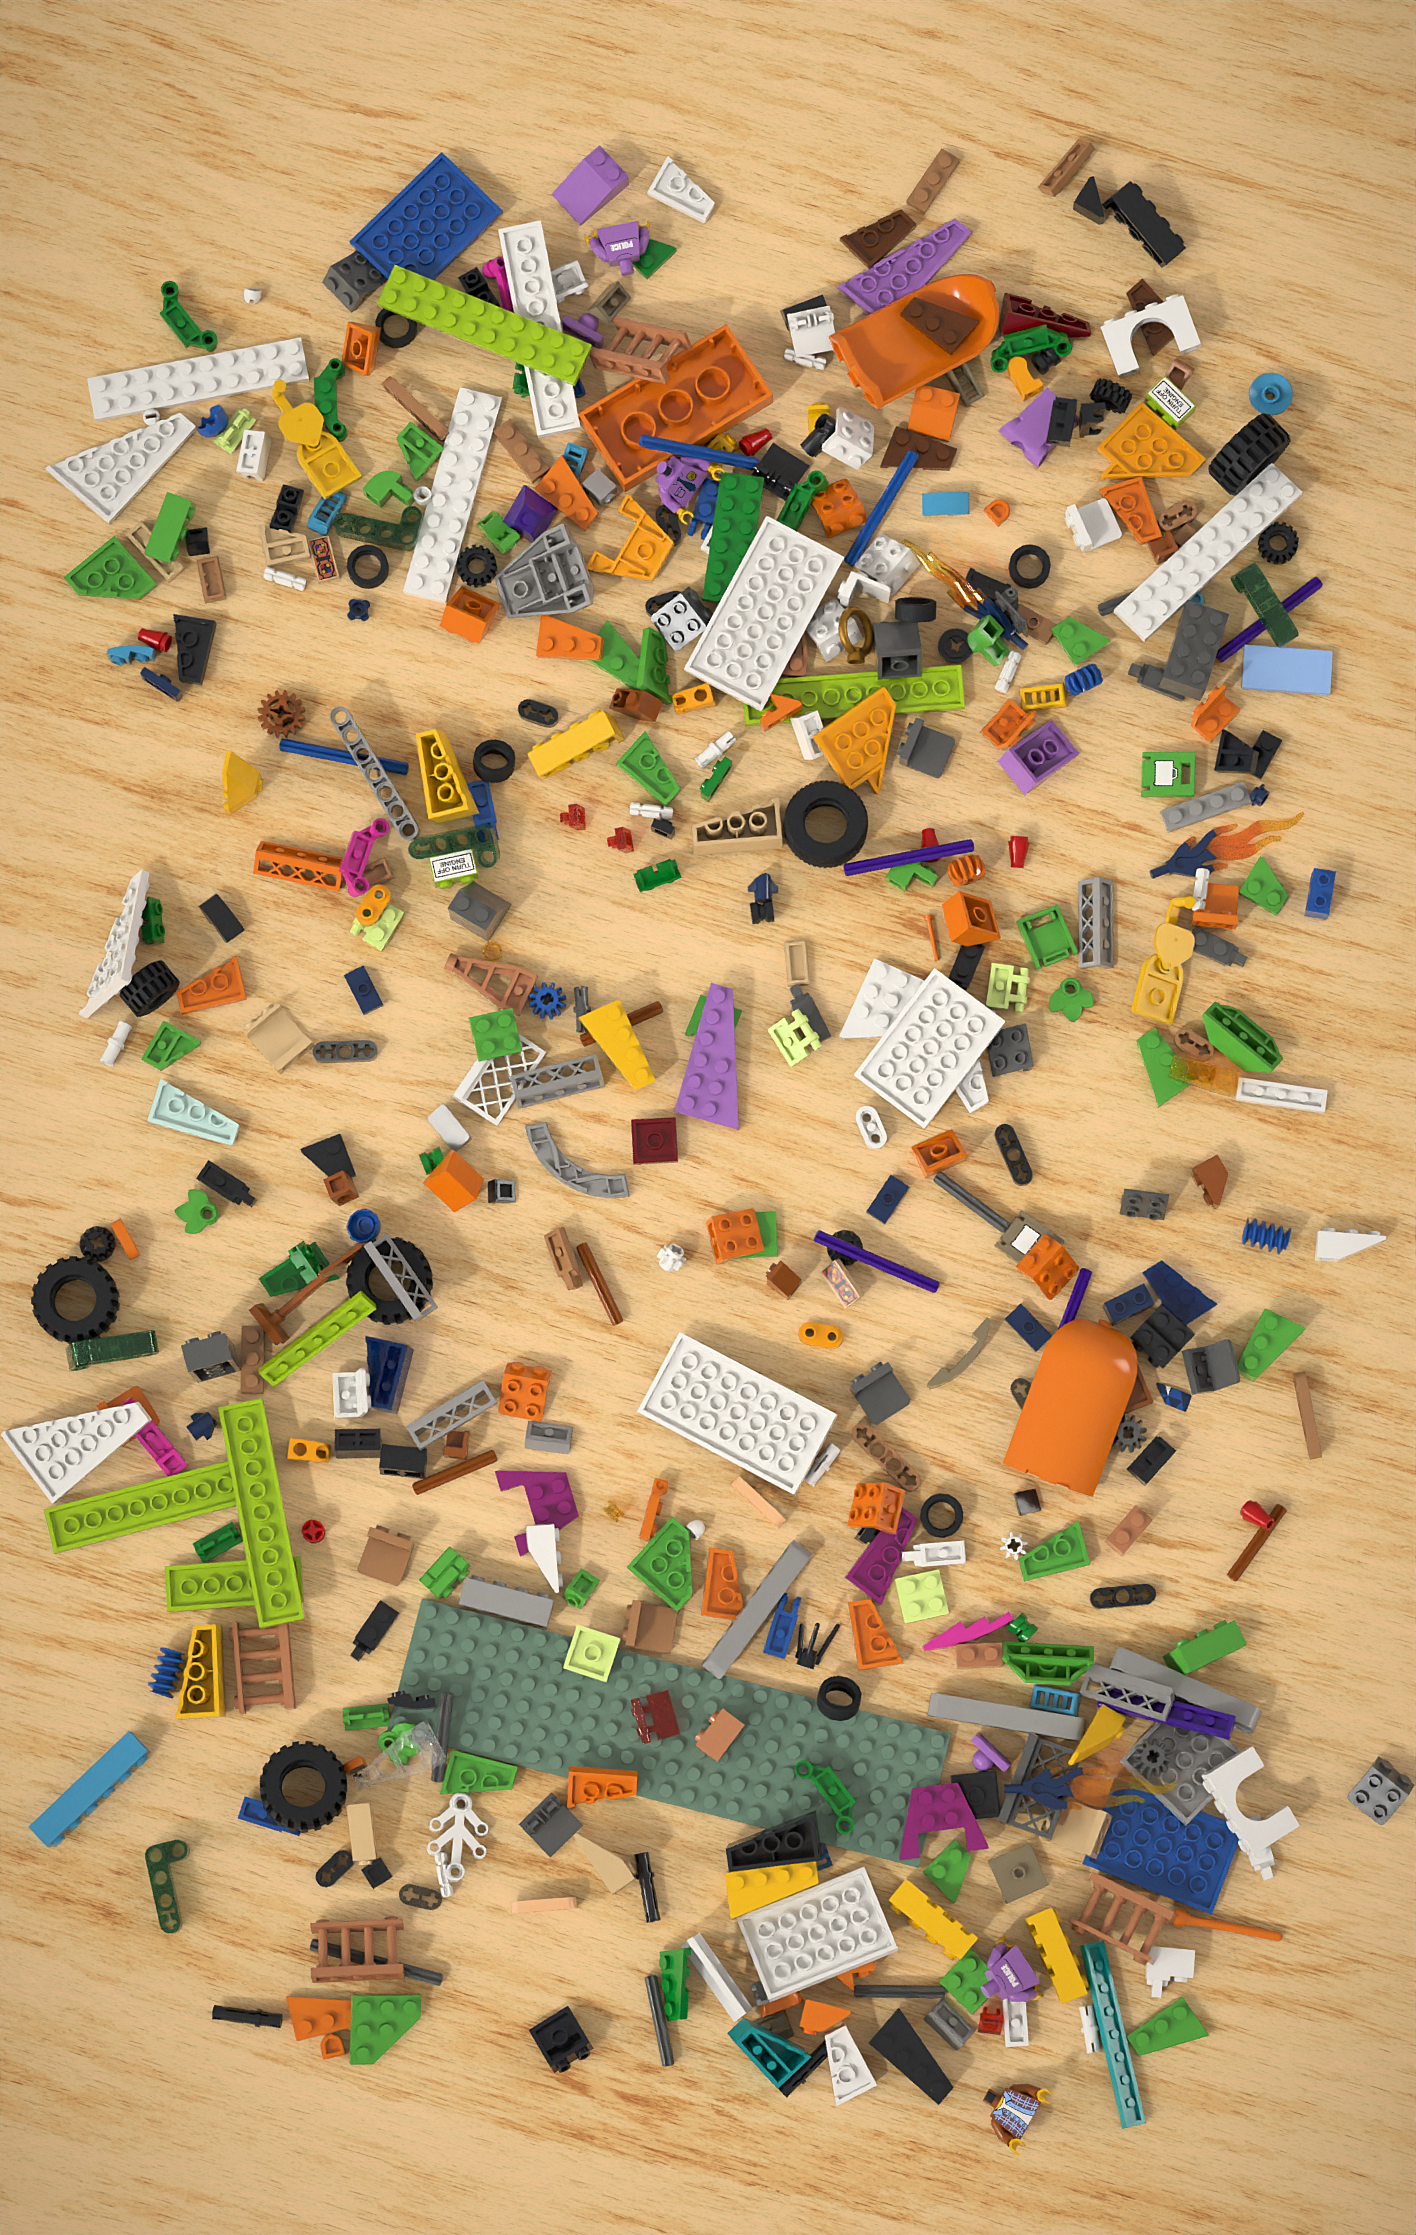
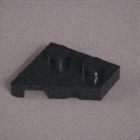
M1222 729L1214 771L1219 773L1255 774L1259 752L1231 732Z
M341 1134L300 1149L301 1153L328 1177L342 1170L352 1178L356 1177Z

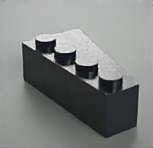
M1129 181L1101 205L1106 210L1111 208L1114 211V218L1118 223L1127 225L1129 227V234L1137 241L1141 240L1144 243L1142 244L1143 249L1163 268L1186 249L1183 245L1184 241L1169 228V222L1164 217L1159 216L1156 212V206L1150 200L1145 199L1142 195V189L1136 183L1133 184Z
M816 1810L729 1843L726 1847L729 1872L820 1861L822 1852Z
M898 2008L868 2043L939 2105L954 2087L902 2011Z

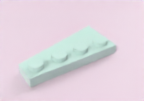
M160 1079L147 1121L149 1123L231 1147L234 1146L240 1127L239 1124Z

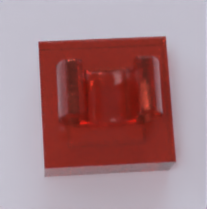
M578 804L568 805L569 812L560 813V822H564L565 825H569L577 831L586 830L584 807Z
M625 827L615 828L616 836L607 838L608 847H612V849L618 848L619 851L624 853L634 852L631 830Z
M984 2007L983 2013L980 2012L978 2032L1001 2035L1003 2015H1000V2009H996V2014L987 2013L988 2007Z

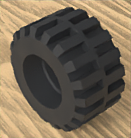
M162 960L148 964L134 974L131 982L122 988L119 996L136 1017L150 1014L162 1006L176 992L180 981Z

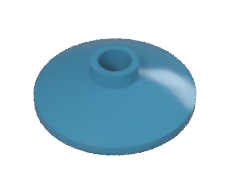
M1266 373L1258 376L1252 382L1249 389V399L1254 409L1271 416L1284 412L1290 406L1293 397L1292 387L1288 380L1276 373ZM1272 394L1274 399L1269 400L1266 398V395Z

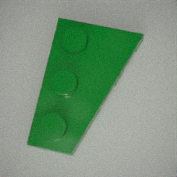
M691 1947L659 1952V1965L662 1970V1989L665 1997L664 2009L667 2021L687 2019L689 1991L685 1987L686 1977L690 1976V1967L686 1966L687 1956H691Z

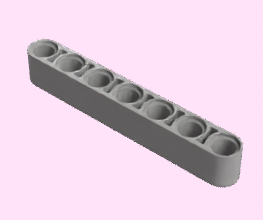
M335 707L330 713V720L399 835L407 841L416 840L420 835L419 825L352 714L344 707ZM341 711L345 712L346 720L342 723H337L335 719L336 714ZM352 730L357 731V739L349 742L347 740L348 732ZM363 749L369 751V757L365 761H361L358 758L359 752ZM374 768H379L381 772L380 777L372 780L370 778V771ZM384 787L392 789V795L387 799L381 796V791ZM395 806L403 807L401 817L393 816L392 810ZM409 824L415 828L412 836L404 834V828Z
M795 1540L788 1545L738 1613L736 1620H733L701 1666L718 1679L724 1676L812 1555L810 1551Z
M1124 1648L1116 1649L1109 1667L1125 1674L1173 1688L1174 1701L1236 1716L1234 1728L1244 1733H1254L1262 1712L1254 1705Z
M931 1693L927 1716L1077 1742L1081 1741L1086 1726V1719L938 1693Z

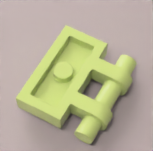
M388 904L378 921L372 926H363L355 918L350 933L357 936L360 930L365 931L366 934L363 937V941L383 951L405 913ZM369 910L364 911L363 916L369 917L371 912Z
M992 963L986 1007L1008 1011V1005L1011 1002L1015 1003L1014 1012L1023 1013L1024 1005L1027 1004V997H1025L1026 988L1030 983V978L1028 977L1029 969L1020 968V974L1013 975L1014 966ZM1012 983L1018 984L1017 995L1010 994Z
M799 1009L791 1013L795 1018L793 1023H791L788 1017H785L768 1029L790 1067L797 1065L811 1055L807 1048L808 1045L811 1044L815 1051L822 1047L818 1040L820 1037L816 1032H813L808 1024V1018ZM799 1027L806 1036L803 1040L796 1031Z

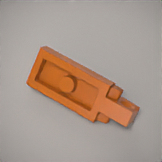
M654 1479L639 1539L647 1542L650 1537L655 1535L657 1524H654L655 1515H660L663 1502H659L660 1497L666 1494L668 1490V1481Z

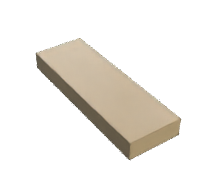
M141 520L125 535L165 580L170 583L185 570V567L178 559L172 561L170 565L144 554L152 531Z

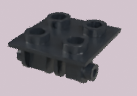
M772 443L760 463L755 464L751 476L763 477V487L786 501L795 483L798 484L810 465L775 443Z

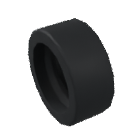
M383 308L375 320V326L381 328L380 341L391 348H403L409 345L416 336L417 322L406 318L409 323L408 332L399 338L389 337L384 331V322L388 317L399 314Z
M1029 544L1023 545L1014 551L1011 555L1008 569L1014 583L1020 587L1031 589L1037 588L1046 581L1049 576L1051 563L1044 549ZM1028 554L1037 556L1043 566L1040 575L1032 579L1022 577L1017 571L1018 560Z
M359 546L351 552L347 559L349 577L360 588H376L384 583L388 576L389 565L386 555L376 546ZM373 555L380 561L381 568L377 576L371 579H363L358 576L355 571V563L361 556Z
M922 597L899 598L895 600V619L905 622H930L936 620V601Z
M497 739L484 741L476 747L474 752V771L479 778L490 783L505 781L513 774L516 760L515 752L504 741ZM488 754H498L506 758L507 764L502 768L492 769L485 766L481 759Z
M939 1493L925 1501L921 1508L920 1520L923 1528L929 1534L945 1538L953 1535L960 1528L963 1522V1509L956 1498L949 1494ZM939 1502L951 1505L955 1512L953 1524L945 1529L934 1527L928 1518L930 1508Z
M843 1676L830 1677L824 1680L819 1688L817 1706L819 1711L831 1720H849L859 1710L862 1693L859 1686L853 1680ZM830 1691H843L852 1698V1703L848 1706H836L828 1701L826 1694Z

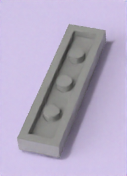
M1244 782L1164 809L1160 811L1167 832L1170 833L1249 805L1251 800Z

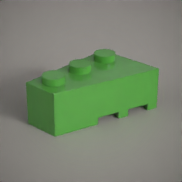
M169 492L166 493L144 552L146 556L170 565L172 561L177 560L180 553L178 547L181 540L184 541L188 531V523L192 520L195 513L196 505L192 501Z
M1265 1308L1237 1363L1239 1375L1254 1382L1306 1328Z
M1224 1620L1213 1626L1215 1630L1209 1633L1205 1629L1195 1634L1196 1639L1192 1641L1186 1638L1176 1643L1177 1648L1162 1657L1168 1668L1187 1675L1241 1649L1247 1643L1235 1620L1228 1624Z

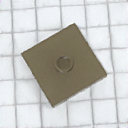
M1030 1843L988 1861L1006 1904L1049 1885Z

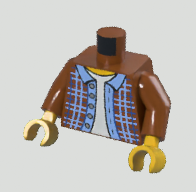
M1013 2084L1009 2089L1005 2088L1001 2095L990 2089L987 2091L983 2102L994 2107L990 2114L992 2118L991 2126L998 2139L1010 2147V2150L1016 2155H1020L1016 2151L1018 2145L1026 2148V2145L1020 2139L1041 2102L1045 2104L1051 2103L1045 2100V2096L1047 2093L1054 2095L1052 2091L1041 2089L1031 2084Z

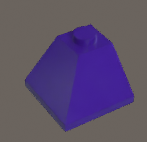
M523 485L503 523L532 543L547 530L558 508L528 486Z

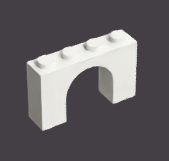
M1178 294L1166 298V302L1161 304L1157 302L1145 306L1143 311H1130L1124 315V318L1107 320L1104 322V326H1101L1120 379L1140 372L1132 350V338L1135 331L1145 323L1160 322L1168 326L1174 334L1181 356L1202 348L1183 295L1179 297Z
M1253 1746L1242 1749L1201 1775L1204 1779L1203 1785L1207 1792L1212 1793L1216 1800L1214 1801L1216 1808L1220 1813H1224L1228 1820L1226 1821L1228 1828L1237 1835L1239 1847L1248 1855L1260 1852L1300 1826L1288 1806L1280 1807L1258 1821L1246 1818L1239 1811L1235 1798L1239 1784L1246 1777L1264 1767Z

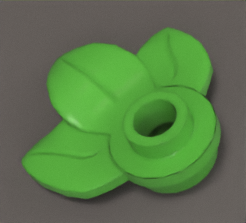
M1074 978L1064 979L1060 984L1059 990L1051 995L1049 1001L1050 1012L1062 1010L1065 1017L1071 1022H1075L1080 1017L1082 1007H1093L1091 993L1083 989L1080 982ZM1068 986H1073L1075 991L1073 993H1068L1066 988Z
M195 1189L188 1190L189 1203H185L174 1210L181 1220L187 1222L185 1232L189 1234L202 1232L206 1225L214 1224L219 1218L218 1208L214 1204L209 1203L208 1196L204 1192ZM206 1211L212 1212V1216L210 1218L204 1217V1213Z
M398 1723L391 1731L383 1732L378 1739L379 1748L383 1752L388 1753L390 1759L398 1765H407L408 1756H416L423 1750V1746L411 1737L415 1729V1724ZM391 1740L393 1745L389 1746L385 1741Z

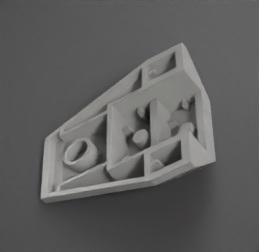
M564 523L543 532L494 577L507 618L575 613L593 605L594 586L578 543Z

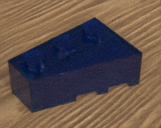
M365 1336L370 1376L369 1395L371 1397V1407L378 1411L398 1415L414 1349L405 1344Z

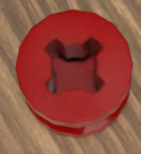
M311 1519L304 1523L302 1535L308 1542L316 1544L325 1537L326 1530L320 1521Z

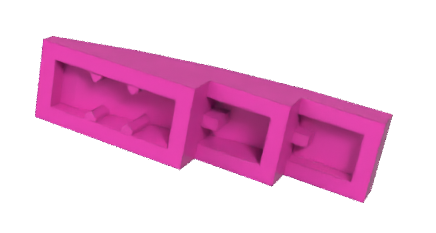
M1007 1612L989 1624L984 1616L966 1629L960 1621L923 1645L922 1649L925 1652L968 1643L993 1633L1014 1619Z

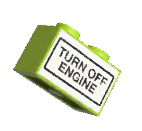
M1166 376L1147 392L1145 398L1148 408L1153 412L1157 411L1162 416L1161 419L1175 430L1195 412L1196 405Z
M472 848L429 857L435 888L448 889L453 887L455 883L470 884L479 878Z

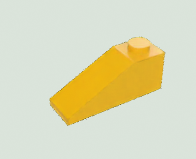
M1102 1704L1068 1764L1074 1765L1110 1746L1114 1738L1119 1740L1125 1730L1122 1724L1126 1718Z

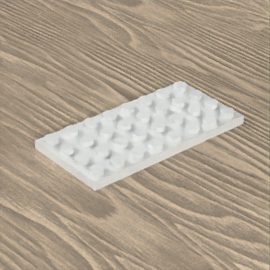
M766 516L690 656L684 671L762 712L844 557Z
M679 1332L637 1411L795 1496L838 1416L834 1412Z

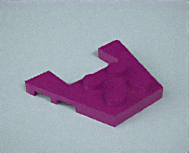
M495 1471L501 1492L524 1486L535 1524L553 1523L554 1528L561 1530L579 1517L566 1472ZM526 1533L514 1536L520 1557L524 1556L529 1552Z
M958 1783L912 1788L899 1860L921 1858L918 1843L919 1833L956 1828L965 1829L968 1851L989 1849L986 1839Z

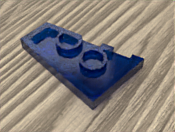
M1162 1260L1142 1273L1160 1301L1186 1325L1218 1305Z

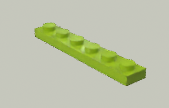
M362 1291L358 1292L258 1369L259 1374L275 1387L375 1311L376 1304Z

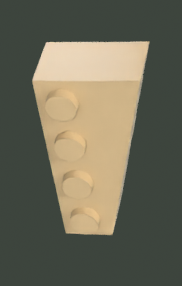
M778 798L772 799L771 802L753 805L752 808L740 812L739 810L732 812L730 815L721 818L716 817L692 825L694 855L782 848Z

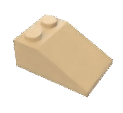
M579 1834L573 1836L612 1895L636 1880L633 1875L637 1872L629 1861L624 1863L621 1858Z

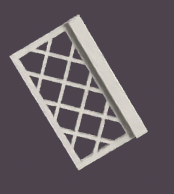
M520 1034L521 1046L522 1042L528 1046L522 1047V1050L533 1049L539 1053L535 1061L526 1063L524 1052L522 1051L520 1053L523 1064L510 1066L507 1055L505 1056L507 1067L495 1069L493 1059L478 1062L477 1058L452 1095V1098L458 1102L460 1101L495 1126L499 1124L516 1098L510 1078L512 1075L511 1069L523 1066L524 1072H527L526 1066L532 1065L528 1071L535 1070L546 1053ZM490 1063H491V1068H492V1069H491V1070H486V1069L488 1068V1066L490 1065ZM508 1069L510 1082L498 1084L496 1071ZM492 1072L495 1085L482 1087V1075ZM526 1079L516 1082V1084L520 1083L518 1090L523 1088L527 1082ZM479 1083V1088L474 1089L476 1084ZM511 1085L512 1096L501 1100L499 1087ZM496 1088L498 1100L485 1102L483 1090ZM480 1091L482 1103L474 1105L466 1099L471 1092ZM508 1101V1102L506 1103V1105L504 1106V1108H503V1107H502V1102ZM499 1103L500 1114L494 1119L488 1115L486 1105ZM483 1106L484 1111H482L478 1107Z
M700 1933L688 1939L681 1946L682 1948L691 1947V1956L688 1957L734 2022L753 2009Z

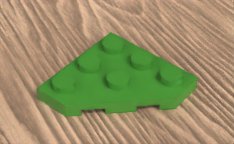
M115 536L64 577L66 582L79 596L141 600L157 587L152 578Z
M671 1517L627 1568L677 1613L693 1597L690 1532L675 1518Z
M420 1993L351 1994L350 2065L374 2064L420 2019Z

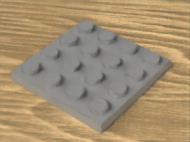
M1157 1722L1119 1762L1187 1826L1214 1798L1212 1793L1207 1792L1203 1785L1204 1779L1201 1775L1238 1753L1239 1750L1228 1739ZM1156 1739V1746L1159 1747L1161 1743H1164L1165 1747L1162 1750H1170L1171 1752L1166 1757L1171 1759V1764L1166 1765L1168 1771L1166 1773L1160 1771L1161 1776L1159 1778H1156L1153 1772L1151 1778H1147V1771H1144L1141 1775L1138 1773L1141 1766L1133 1767V1763L1137 1760L1132 1758V1754L1137 1752L1135 1748L1138 1744L1143 1746L1144 1740H1148L1151 1745L1152 1740ZM1149 1754L1147 1758L1149 1762L1152 1760V1763L1157 1759L1155 1756L1152 1757V1754Z

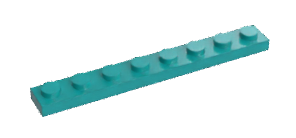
M1104 1941L1081 1945L1082 1957L1122 2129L1146 2124Z

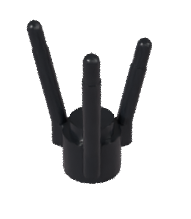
M800 1624L798 1646L795 1658L798 1659L796 1664L814 1670L815 1664L819 1665L823 1654L840 1625H835L816 1656L817 1651H814L813 1647L820 1624H815L808 1649L804 1648L803 1652L804 1624Z

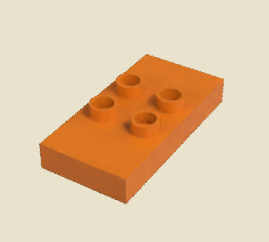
M727 324L692 344L691 350L684 349L672 356L666 364V369L670 376L667 384L636 378L578 413L581 426L624 492L629 491L657 474L656 468L660 462L664 461L667 463L672 456H682L641 447L639 445L641 435L644 434L703 446L713 440L718 434H723L773 403L772 392Z

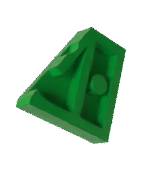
M650 239L645 253L640 255V261L633 262L632 265L648 280L677 250L674 246Z

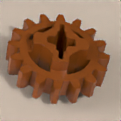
M276 690L273 697L267 694L268 701L261 700V704L264 707L258 708V713L262 714L258 716V720L263 722L261 724L263 730L268 728V735L275 732V736L278 739L280 734H284L285 738H288L289 732L293 735L296 734V727L302 729L300 721H305L306 718L302 713L306 711L304 707H299L302 701L301 699L295 701L296 695L294 693L289 697L287 690H284L283 695H280L278 690ZM288 703H291L295 707L296 712L294 710L289 709ZM281 711H285L282 718H279L278 714H281ZM267 717L274 719L275 726L268 721Z

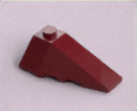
M1009 293L1004 294L999 321L1000 336L1004 337V335L1045 324L1051 330L1066 333L1068 338L1090 337L1091 335L1090 323L1066 313L1058 315L1051 310V307L1046 305L1043 308L1032 305V300Z

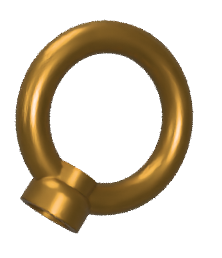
M850 606L842 612L838 630L841 643L848 653L847 663L858 665L865 663V657L873 647L874 633L867 614L859 607ZM851 615L857 616L864 627L865 642L863 648L854 647L848 637L847 624Z

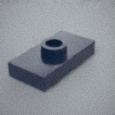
M146 667L140 672L144 681L176 702H179L183 697L181 690L170 684L172 681L165 675L160 674L158 676Z
M364 965L344 975L363 1015L384 1006Z
M890 1175L866 1213L885 1225L909 1189V1186Z
M1022 1304L1005 1318V1321L1035 1352L1052 1337Z

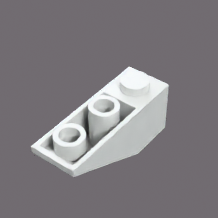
M1322 1228V1231H1318L1316 1234L1315 1261L1339 1262L1383 1243L1386 1240V1236H1381V1233L1377 1231L1358 1234V1230L1347 1229L1342 1233L1335 1232L1336 1229Z
M553 1523L526 1525L527 1548L554 1592L559 1593V1587H563L562 1573L558 1574L557 1565L561 1564L560 1551H556V1542H559V1529L554 1528Z

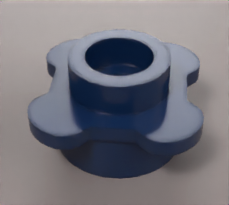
M351 599L348 603L350 606V612L347 614L348 619L367 621L369 619V601Z
M1264 784L1260 787H1255L1250 795L1252 806L1258 805L1261 807L1267 800L1270 792L1264 788Z

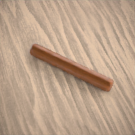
M656 1001L627 1014L631 1026H634L661 1014L663 1008L661 1003ZM589 1032L580 1035V1040L584 1047L596 1042Z
M585 1242L578 1245L576 1249L612 1325L615 1326L622 1323L621 1313L588 1244Z
M490 1450L413 1483L412 1487L415 1494H422L497 1462L498 1459L495 1451Z
M1276 1504L1269 1514L1274 1519L1273 1526L1269 1530H1265L1262 1527L1259 1528L1227 1573L1231 1580L1236 1582L1241 1577L1287 1512L1285 1507Z

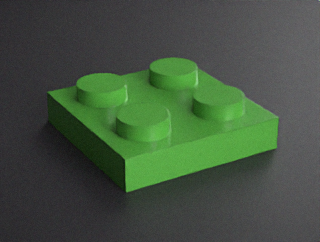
M513 1008L468 1018L478 1062L523 1051Z
M970 1949L939 1983L971 2015L989 1999L981 1990V1986L989 1981L984 1973L988 1969L987 1963L973 1949Z

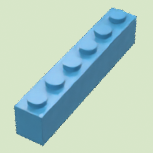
M128 1731L46 1809L29 1828L46 1847L50 1848L52 1845L57 1847L65 1839L63 1835L69 1829L71 1831L75 1830L82 1823L80 1819L86 1813L90 1815L98 1808L96 1803L100 1799H107L115 1791L113 1787L119 1781L124 1783L132 1775L130 1771L136 1765L140 1767L149 1759L147 1755L150 1751L132 1732Z

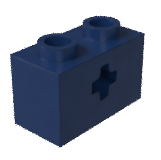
M1143 1283L1105 1302L1102 1307L1113 1327L1153 1307L1154 1301Z

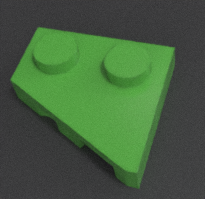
M1260 856L1241 887L1239 895L1277 916L1288 898V894L1264 858Z

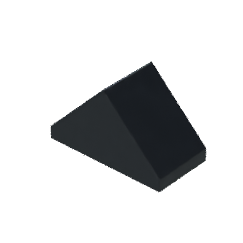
M1092 176L1089 177L1075 199L1073 210L1100 225L1103 224L1104 213L1095 178Z

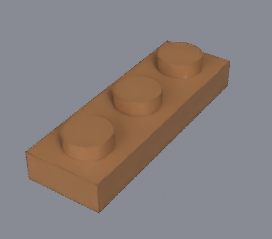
M1078 139L1038 186L1040 191L1054 197L1060 193L1065 184L1076 174L1077 170L1089 159L1091 153L1095 150L1092 143Z
M941 148L906 200V203L925 214L959 164L960 159Z
M511 419L493 431L494 436L532 484L550 470Z
M242 1326L241 1394H264V1378L259 1374L258 1370L264 1365L265 1331L261 1326Z

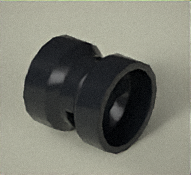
M1050 347L1043 349L1039 354L1033 355L1031 362L1038 372L1044 375L1051 366L1059 364L1061 359L1056 354L1055 349Z
M772 900L765 901L763 905L757 902L750 903L752 925L759 924L764 919L768 923L775 922Z

